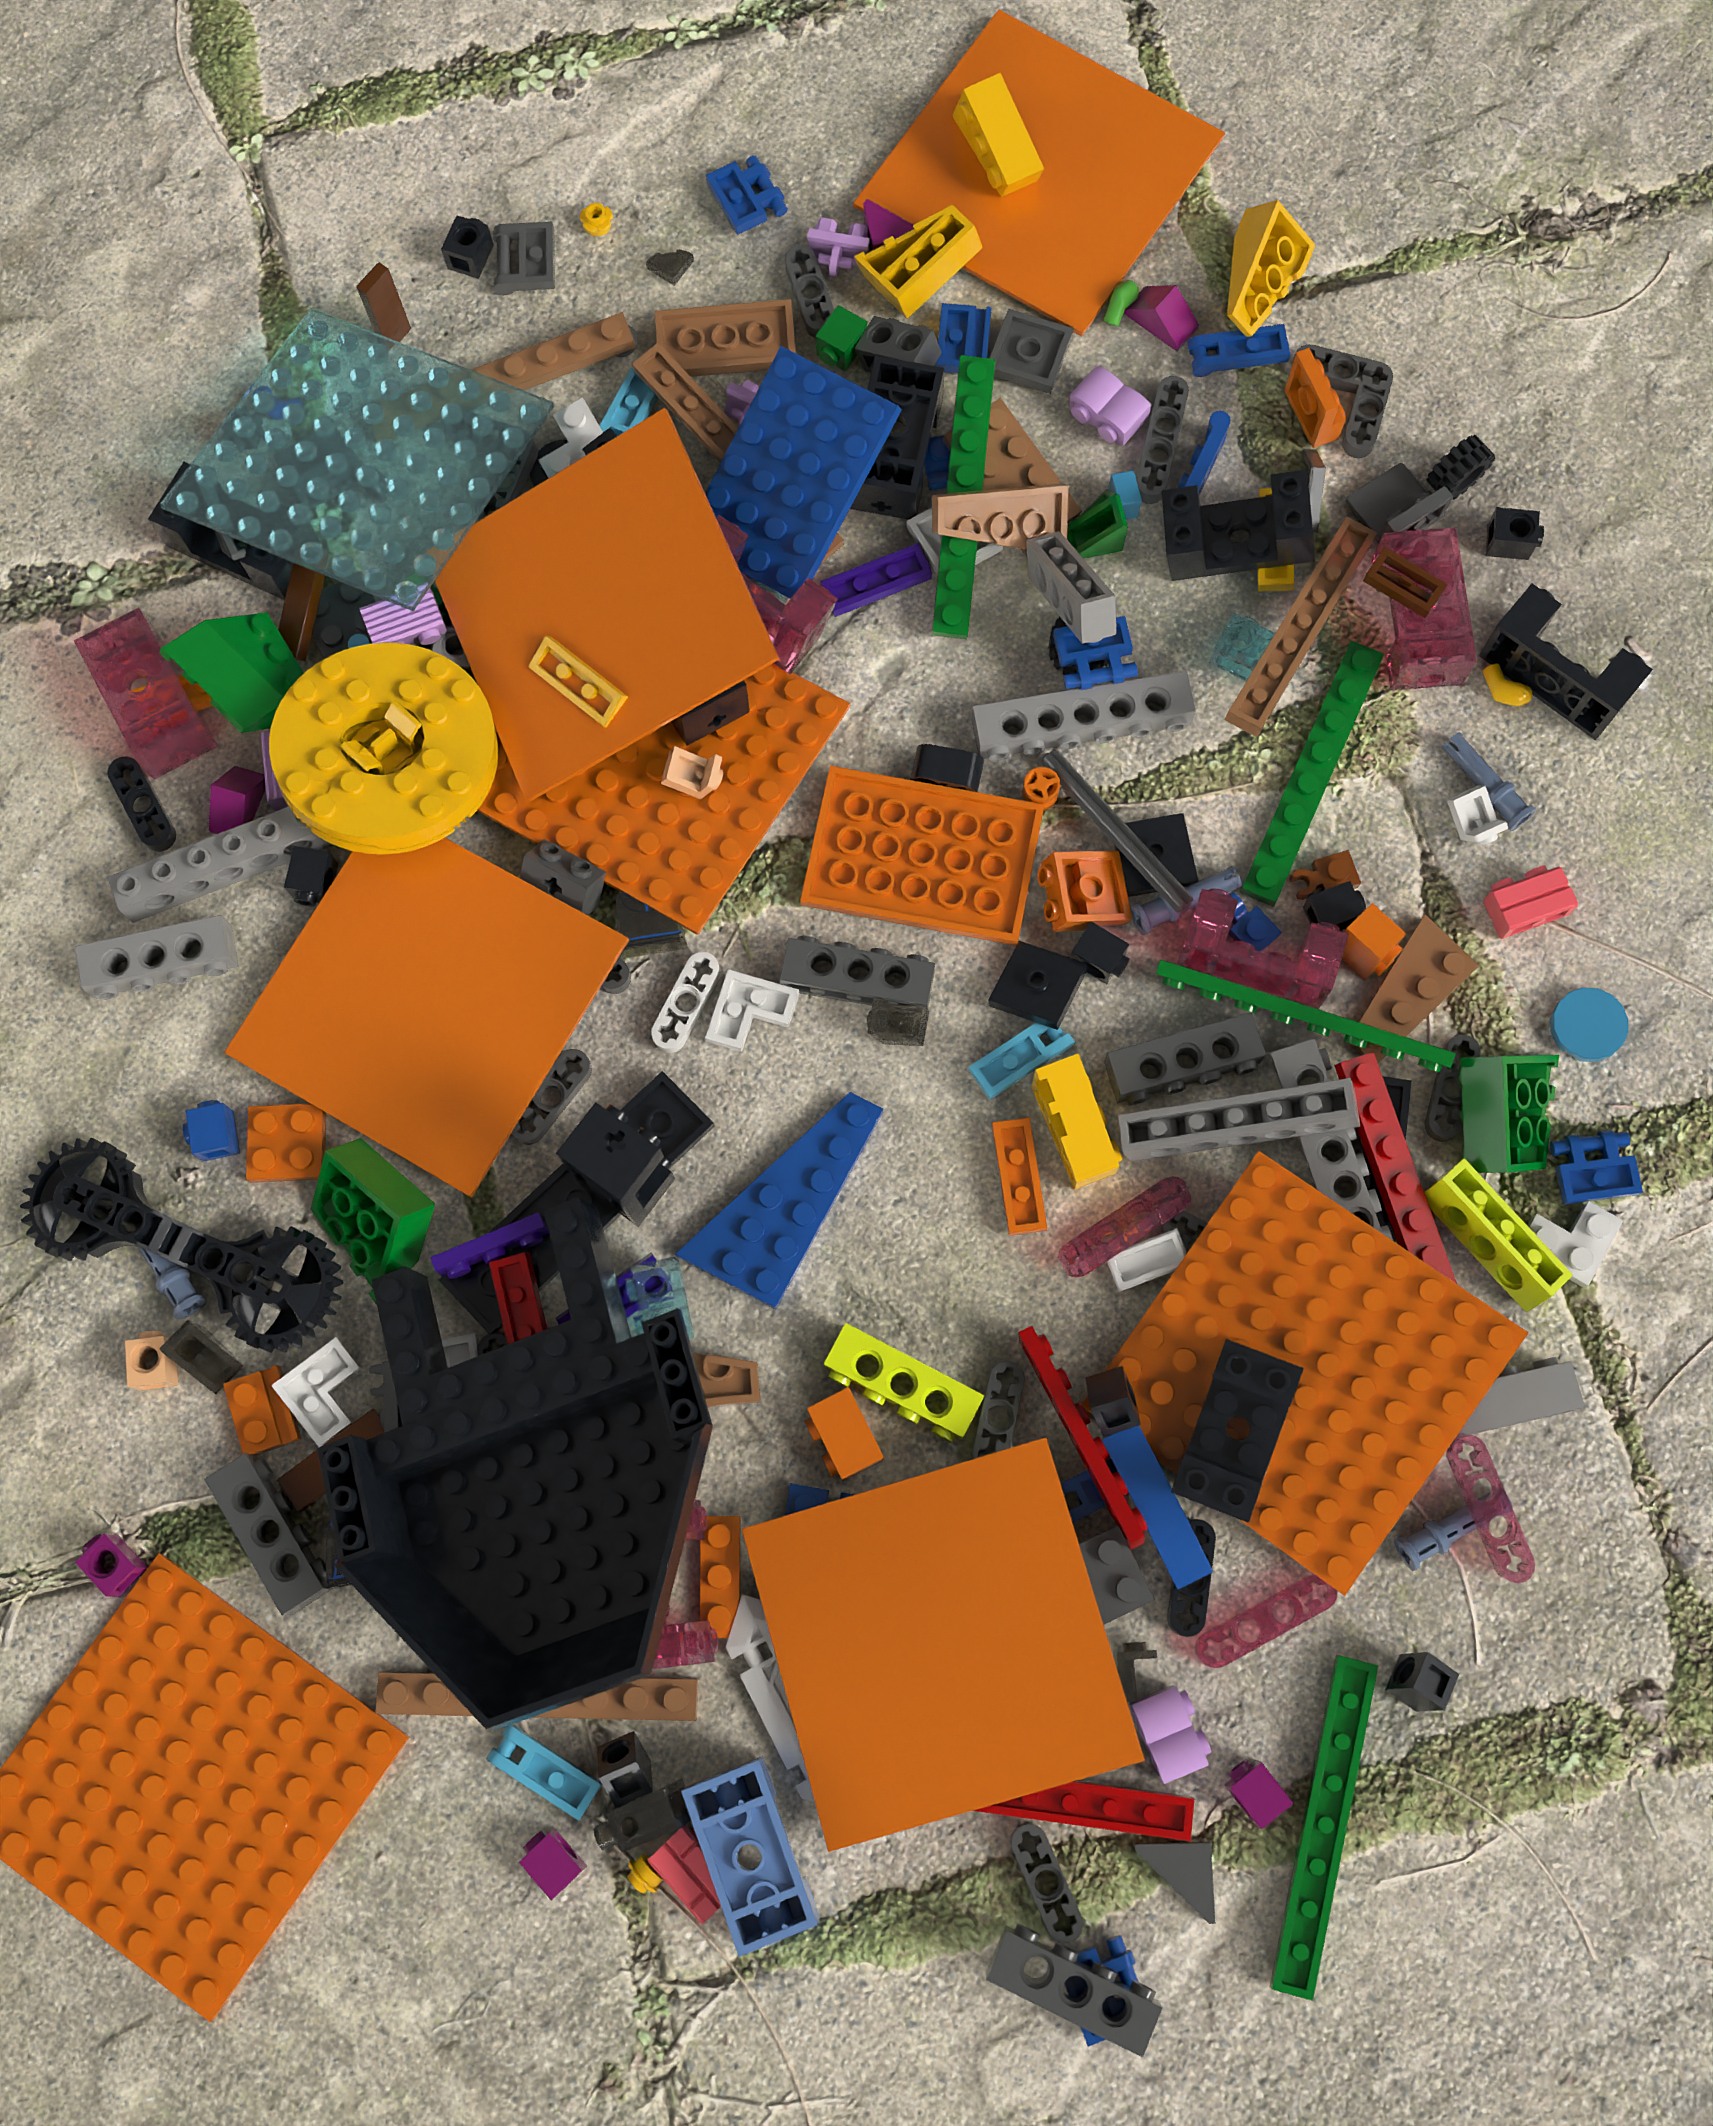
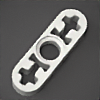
M698 952L688 959L652 1027V1039L660 1051L674 1053L685 1045L720 978L719 964L712 954ZM705 963H708L711 975L704 974L698 984L700 989L704 990L700 992L693 986L698 977L695 967H703ZM685 993L692 994L697 999L696 1006L688 1012L680 1011L676 1007L677 998ZM672 1013L676 1018L680 1019L675 1026V1033L678 1038L676 1040L670 1038L665 1043L660 1032L662 1029L665 1031L670 1030L674 1020L668 1015Z

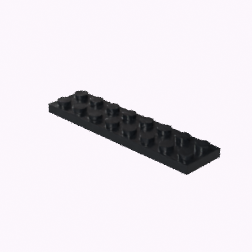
M663 1071L620 1110L629 1118L626 1121L628 1126L637 1132L643 1127L660 1140L657 1147L660 1148L664 1158L672 1166L715 1127L711 1119ZM562 1164L490 1232L538 1212L546 1220L545 1210L577 1197L598 1208L604 1231L620 1214L578 1184L566 1166ZM550 1233L542 1236L543 1241L533 1247L522 1249L521 1246H517L506 1251V1257L524 1252L530 1253L539 1292L559 1274ZM485 1261L470 1266L471 1271L463 1276L449 1279L447 1275L438 1279L489 1335L498 1332L503 1327L490 1265L485 1264Z

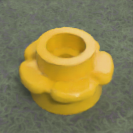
M595 202L582 209L579 218L588 234L602 236L610 230L613 214L609 207H603L601 203Z
M642 1854L636 1861L630 1860L628 1862L631 1872L627 1877L639 1892L644 1894L648 1890L656 1893L659 1889L658 1885L663 1879L647 1861L650 1857L646 1854Z

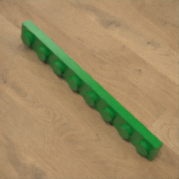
M960 355L946 493L983 490L996 359ZM941 535L931 636L967 640L977 541Z
M1351 640L1242 886L1241 894L1272 907L1275 906L1384 657V653Z
M1160 960L1156 974L1164 976L1162 984L1184 990L1185 984L1200 988L1199 996L1220 1002L1221 995L1236 999L1234 1007L1256 1013L1257 1007L1272 1011L1270 1018L1292 1025L1294 1018L1309 1023L1307 1030L1328 1037L1331 1030L1346 1034L1344 1038L1346 1043L1366 1048L1367 1042L1383 1046L1381 1054L1403 1060L1405 1054L1420 1058L1419 1066L1437 1072L1441 1071L1442 1065L1451 1068L1456 1054L1449 1050L1165 960Z
M1341 1655L1335 1656L1269 1986L1272 1990L1311 2001L1314 1999L1379 1667L1375 1664Z

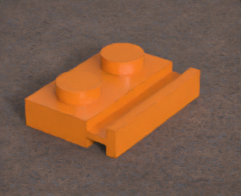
M275 1365L270 1369L258 1371L223 1383L242 1454L248 1453L257 1456L285 1446V1444L302 1440L294 1414L271 1386L283 1377L281 1366Z

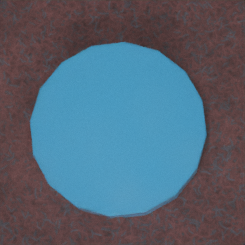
M1580 988L1569 992L1557 1003L1550 1017V1032L1556 1045L1563 1052L1566 1051L1569 1055H1572V1058L1580 1062H1598L1609 1058L1623 1046L1629 1032L1628 1016L1622 1004L1612 994L1598 988Z

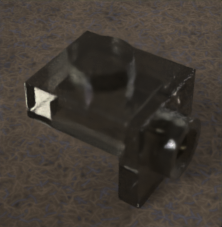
M874 998L872 1009L867 1016V1032L885 1045L923 1046L930 1011L924 1006L890 1005L883 999Z
M1146 1642L1122 1643L1123 1651L1113 1652L1114 1661L1127 1702H1137L1134 1660L1157 1658V1650L1147 1649Z

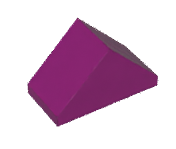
M866 199L863 203L864 225L868 227L870 252L885 245L883 241L893 236L896 239L914 229L913 224L871 200Z
M1176 285L1145 286L1139 292L1137 300L1124 311L1127 317L1175 351H1178L1199 327V323Z
M234 766L211 784L209 831L211 833L219 834L254 820L266 790L264 774Z

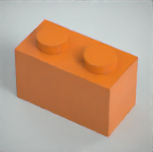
M1372 903L1346 928L1332 951L1363 980H1366L1373 972L1380 976L1394 962V959L1403 950L1398 944L1406 933Z
M849 1387L807 1408L810 1418L804 1420L814 1442L822 1439L828 1453L821 1457L831 1477L839 1474L844 1482L884 1461V1456Z

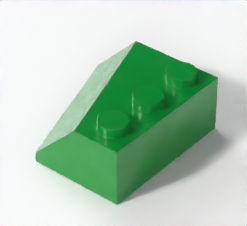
M267 612L204 620L161 647L159 651L167 661L173 659L184 670L182 676L191 685L197 683L211 696L210 703L240 733L270 729L281 700L295 681L304 674Z
M1559 1055L1461 1058L1459 1083L1462 1086L1463 1105L1460 1110V1119L1464 1128L1462 1158H1465L1478 1173H1510L1546 1169L1551 1124L1548 1118L1545 1117L1549 1101H1554L1556 1087L1549 1085L1551 1068L1558 1067Z
M359 1138L325 1151L310 1209L335 1245L342 1244L352 1259L349 1265L357 1277L363 1275L372 1287L368 1294L376 1304L371 1280L405 1266L412 1269L417 1264L435 1203L363 1139Z

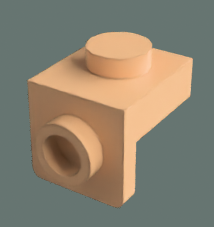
M674 746L669 751L661 784L702 799L712 790L715 791L721 783L723 777V770L720 769L722 756L714 754L707 760Z

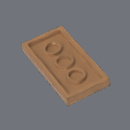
M791 299L655 311L657 343L673 357L690 377L768 370L780 346L796 353Z
M1001 397L991 403L983 490L1062 483ZM952 430L944 434L942 439L949 450ZM1069 492L1067 524L1077 518L1082 512ZM1020 548L1023 553L1027 551L1026 549Z

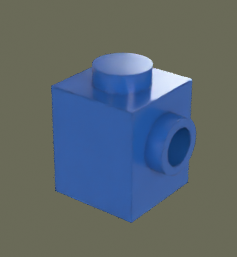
M209 1100L197 1104L195 1109L185 1111L187 1123L183 1124V1135L187 1145L191 1146L192 1155L204 1162L240 1154L234 1111L227 1105L220 1103L218 1100Z

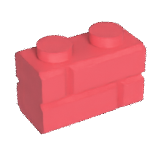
M1546 865L1539 866L1525 873V879L1513 882L1512 878L1509 877L1491 886L1492 890L1484 898L1483 904L1489 917L1493 920V926L1499 938L1504 939L1570 915L1577 908L1578 901L1572 888L1568 885L1569 882L1562 867L1558 866L1547 870Z
M687 1823L647 1861L697 1920L703 1924L721 1905L694 1827L692 1828Z

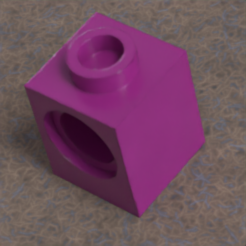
M108 1533L98 1534L90 1539L82 1548L84 1554L75 1561L76 1565L106 1597H120L148 1568L119 1535ZM112 1552L116 1558V1564L113 1570L107 1573L104 1569L103 1561L105 1556Z
M1245 1759L1228 1773L1231 1780L1225 1784V1787L1252 1823L1261 1830L1293 1804L1268 1769L1258 1760H1254L1250 1764Z
M556 1829L547 1835L542 1830L539 1831L525 1844L523 1849L527 1855L519 1861L520 1865L550 1900L563 1891L587 1867L586 1863Z

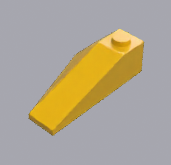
M1279 200L1245 209L1234 236L1227 316L1246 337L1252 336L1271 314L1272 306L1278 299L1284 298L1289 292L1288 287L1294 280H1299L1305 273L1315 247V243Z

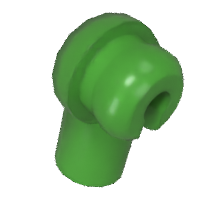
M1122 281L1114 288L1103 322L1119 327L1125 309L1138 298L1139 288L1134 281Z

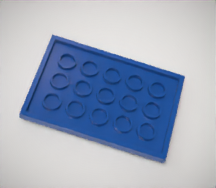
M780 346L705 492L740 572L800 604L902 411L898 405Z

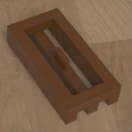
M1384 547L1363 579V582L1425 619L1448 585ZM1385 563L1404 575L1400 576L1382 564ZM1412 580L1416 581L1417 583L1421 584L1422 586L1426 587L1434 593L1430 594L1427 591L1421 589L1420 587L1413 584Z

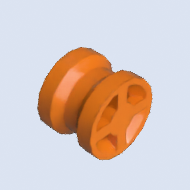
M1036 767L1030 770L1024 780L1023 800L1044 804V811L1052 808L1058 799L1060 779L1057 773L1047 767Z

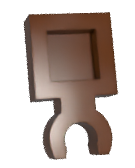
M1349 850L1316 859L1311 865L1313 871L1298 869L1289 878L1291 882L1303 880L1307 883L1308 888L1297 892L1296 897L1298 900L1307 899L1317 889L1323 891L1351 881L1354 889L1359 888L1361 884Z

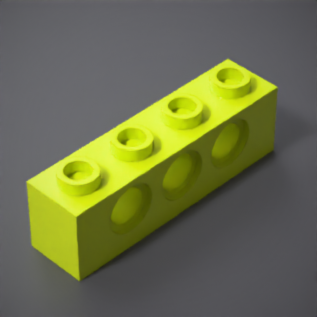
M1465 1158L1440 1176L1424 1191L1433 1213L1526 1313L1551 1298L1573 1276L1565 1265Z
M847 1323L844 1324L824 1362L825 1369L830 1371L827 1376L829 1379L844 1387H849L852 1382L865 1389L862 1396L881 1406H883L886 1400L899 1407L896 1413L914 1424H917L922 1419L934 1426L931 1431L933 1434L951 1443L955 1437L961 1441L963 1440L985 1396ZM870 1357L877 1361L879 1369L875 1375L864 1377L857 1372V1363L862 1358ZM899 1375L909 1377L913 1382L912 1391L907 1395H897L894 1393L890 1385L895 1377ZM934 1393L943 1395L948 1402L947 1409L940 1414L931 1413L925 1405L929 1395Z

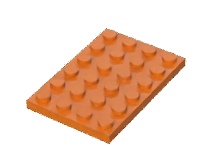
M830 765L802 890L801 906L1016 946L1022 925L1044 804Z

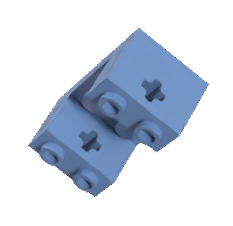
M761 1756L685 1787L681 1792L738 1957L818 1925L820 1914L806 1875L803 1877L801 1875L775 1802L777 1794L764 1757ZM746 1844L756 1846L761 1852V1863L753 1869L744 1868L738 1861V1851Z

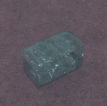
M1233 613L1214 647L1209 663L1247 681L1276 632L1260 626L1251 617ZM1231 640H1242L1247 646H1236Z
M675 1257L630 1266L631 1278L625 1279L629 1301L637 1302L639 1315L633 1316L636 1335L644 1333L641 1322L679 1308L682 1311L689 1339L695 1338L678 1260ZM652 1276H661L664 1279L663 1287L656 1293L646 1292L644 1289L646 1281Z

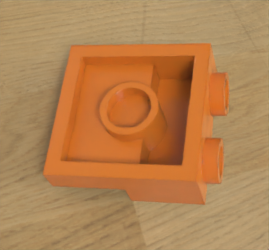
M1310 348L1298 351L1295 354L1284 392L1312 448H1316L1339 439L1346 416L1336 391L1333 388L1331 389L1321 361L1319 359L1315 360Z
M1119 851L1053 852L1041 862L1037 872V879L1041 887H1046L1048 898L1044 904V917L1047 922H1052L1054 932L1085 931L1091 921L1098 926L1126 925L1132 921Z

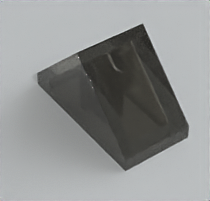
M187 1320L159 1348L163 1354L214 1394H217L224 1387L223 1383L229 1382L243 1367V1364L204 1326Z

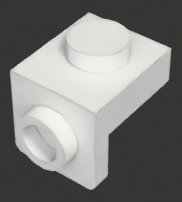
M1478 785L1447 799L1460 840L1475 842L1476 845H1484L1495 841L1498 838L1497 833L1508 829L1506 821L1497 820L1486 786Z

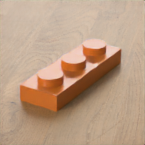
M1030 1117L992 1122L1009 1236L1047 1231Z
M700 1516V1638H729L740 1603L741 1516Z

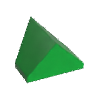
M1106 489L1077 519L1067 525V540L1083 559L1123 551L1128 525L1120 495Z

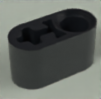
M921 744L917 746L910 780L978 792L984 758L970 751L932 744Z

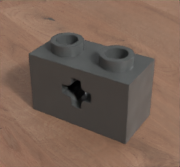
M544 839L524 855L520 879L580 912L589 915L599 906L606 871L562 849L559 845Z

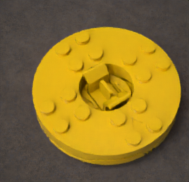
M387 642L345 649L323 659L300 676L286 692L275 712L269 736V754L276 781L288 807L297 819H301L302 824H306V828H310L312 833L333 845L355 852L397 854L423 848L440 841L455 831V826L460 828V822L465 823L466 817L471 818L488 795L494 781L498 763V742L488 701L480 687L464 669L452 660L432 650L415 645Z

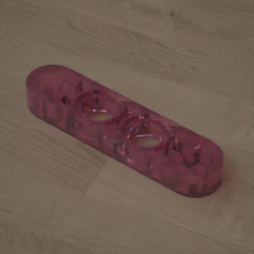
M1174 1176L1157 1182L1063 1245L1058 1253V1258L1066 1274L1070 1277H1082L1089 1274L1186 1209L1191 1202V1195L1186 1183L1180 1177ZM1149 1212L1146 1217L1140 1220H1132L1140 1213ZM1110 1233H1118L1109 1241H1101L1104 1236Z
M1464 1433L1458 1434L1445 1452L1493 1568L1498 1576L1507 1581L1518 1584L1526 1582L1535 1571L1534 1557L1487 1447L1477 1436ZM1463 1443L1473 1446L1474 1451L1469 1453V1458L1473 1466H1483V1470L1473 1471L1468 1460L1459 1458L1458 1454L1463 1451ZM1486 1478L1491 1484V1494L1485 1500L1479 1501L1473 1494V1485L1477 1480ZM1502 1515L1507 1521V1530L1504 1535L1495 1538L1489 1531V1523L1495 1516ZM1507 1545L1513 1556L1521 1558L1522 1562L1517 1564L1518 1572L1507 1569L1506 1566L1511 1563L1510 1555L1507 1550L1497 1549L1498 1546Z
M1315 1574L1306 1576L1198 1637L1195 1644L1196 1656L1207 1667H1224L1334 1605L1338 1591ZM1313 1581L1317 1585H1325L1328 1590L1323 1594L1325 1601L1321 1603L1319 1599H1312L1304 1603L1305 1607L1309 1609L1304 1614L1301 1602L1292 1592L1298 1589L1299 1597H1303L1312 1592L1311 1583ZM1281 1599L1289 1601L1294 1608V1616L1287 1623H1280L1273 1615V1606ZM1247 1618L1255 1620L1260 1628L1258 1638L1250 1643L1242 1640L1238 1633L1240 1622ZM1229 1627L1231 1638L1240 1649L1234 1652L1233 1645H1228L1220 1650L1222 1657L1220 1660L1217 1661L1212 1656L1206 1657L1204 1651L1209 1648L1207 1640L1211 1638L1216 1643L1222 1642L1228 1638L1223 1633V1630Z

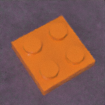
M312 1104L248 1106L246 1180L250 1183L318 1180L326 1151V1112Z

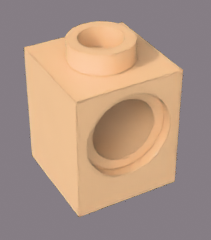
M146 1331L138 1333V1339L125 1341L128 1388L144 1391L178 1386L176 1340L163 1336L162 1331ZM156 1350L158 1361L154 1367L147 1369L145 1365L146 1357L150 1352Z

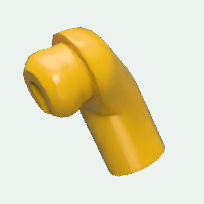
M1492 664L1482 670L1495 701L1519 707L1531 700L1532 690L1530 687L1522 683L1506 680L1499 664Z

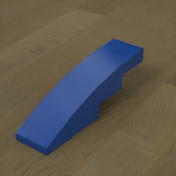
M1140 1426L1114 1433L1102 1439L1116 1470L1121 1475L1128 1489V1494L1134 1506L1139 1509L1147 1524V1532L1177 1590L1213 1573L1175 1494L1171 1493L1172 1488Z

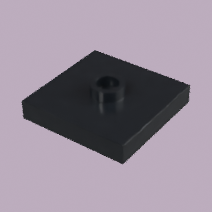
M1183 813L1125 823L1183 887L1199 882ZM1114 844L1115 851L1120 853L1128 897L1157 892Z
M1018 941L988 999L989 1006L1058 1030L1088 970L1087 963Z

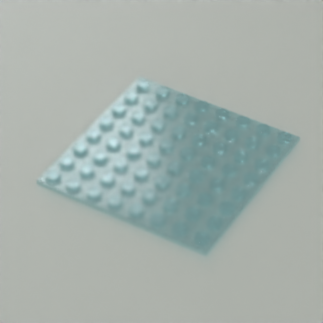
M310 308L160 505L162 509L414 612L554 408V402Z

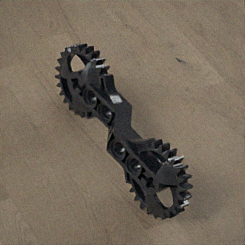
M77 1138L74 1147L64 1142L61 1147L62 1154L59 1155L50 1150V1162L48 1164L41 1161L37 1163L41 1173L39 1175L29 1174L28 1176L34 1182L33 1188L23 1189L22 1192L30 1196V1201L22 1203L20 1208L30 1213L23 1217L21 1222L31 1226L26 1235L36 1239L34 1242L35 1246L45 1250V1253L57 1258L61 1257L67 1261H72L74 1257L86 1261L88 1254L99 1258L113 1249L123 1246H135L200 1274L213 1286L217 1295L220 1314L230 1318L226 1326L236 1330L234 1336L245 1341L251 1347L260 1348L269 1353H272L274 1349L285 1353L288 1351L289 1344L300 1349L303 1343L302 1336L314 1341L316 1339L314 1328L316 1326L323 1329L328 1327L323 1320L325 1314L336 1315L337 1313L330 1307L331 1301L342 1299V1296L333 1292L335 1287L343 1284V1280L333 1276L341 1269V1265L331 1261L336 1254L332 1250L325 1248L327 1245L325 1241L315 1237L314 1234L306 1230L300 1231L293 1226H290L287 1231L280 1227H275L273 1235L265 1230H261L246 1239L227 1242L196 1230L153 1209L145 1197L141 1175L132 1171L136 1166L135 1163L126 1159L127 1154L106 1141L100 1142L90 1138L87 1143ZM97 1157L107 1159L106 1170L100 1186L81 1178L88 1166ZM84 1198H89L86 1205L82 1204ZM62 1212L80 1220L78 1227L64 1243L54 1239ZM300 1245L306 1247L307 1251L302 1269L297 1276L282 1268L295 1247ZM223 1257L221 1264L217 1267L218 1261ZM253 1270L252 1277L247 1281L248 1275ZM274 1282L282 1286L279 1292L271 1289ZM264 1303L280 1310V1313L271 1327L264 1334H260L255 1331L259 1312Z

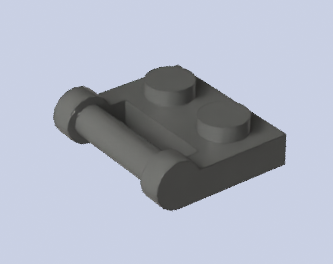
M553 222L496 225L493 229V239L497 243V276L494 278V291L499 295H510L514 291L555 289V232ZM514 240H519V274H510V244Z

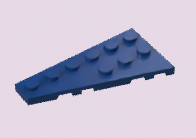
M849 1092L688 1241L675 1256L776 1310L884 1112L883 1108Z

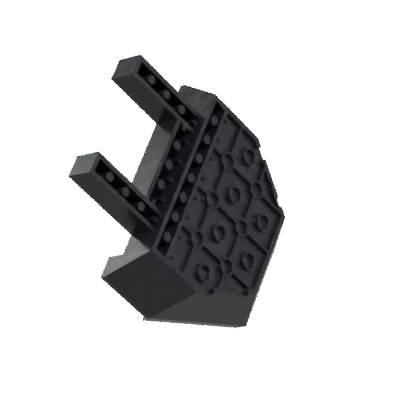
M580 1197L544 1211L571 1320L448 1368L428 1277L405 1266L372 1279L403 1426L370 1439L350 1435L317 1448L339 1562L335 1563V1567L485 1729L498 1730L651 1675L712 1434L713 1425L681 1309L677 1308L641 1322L644 1333L631 1337L598 1208Z

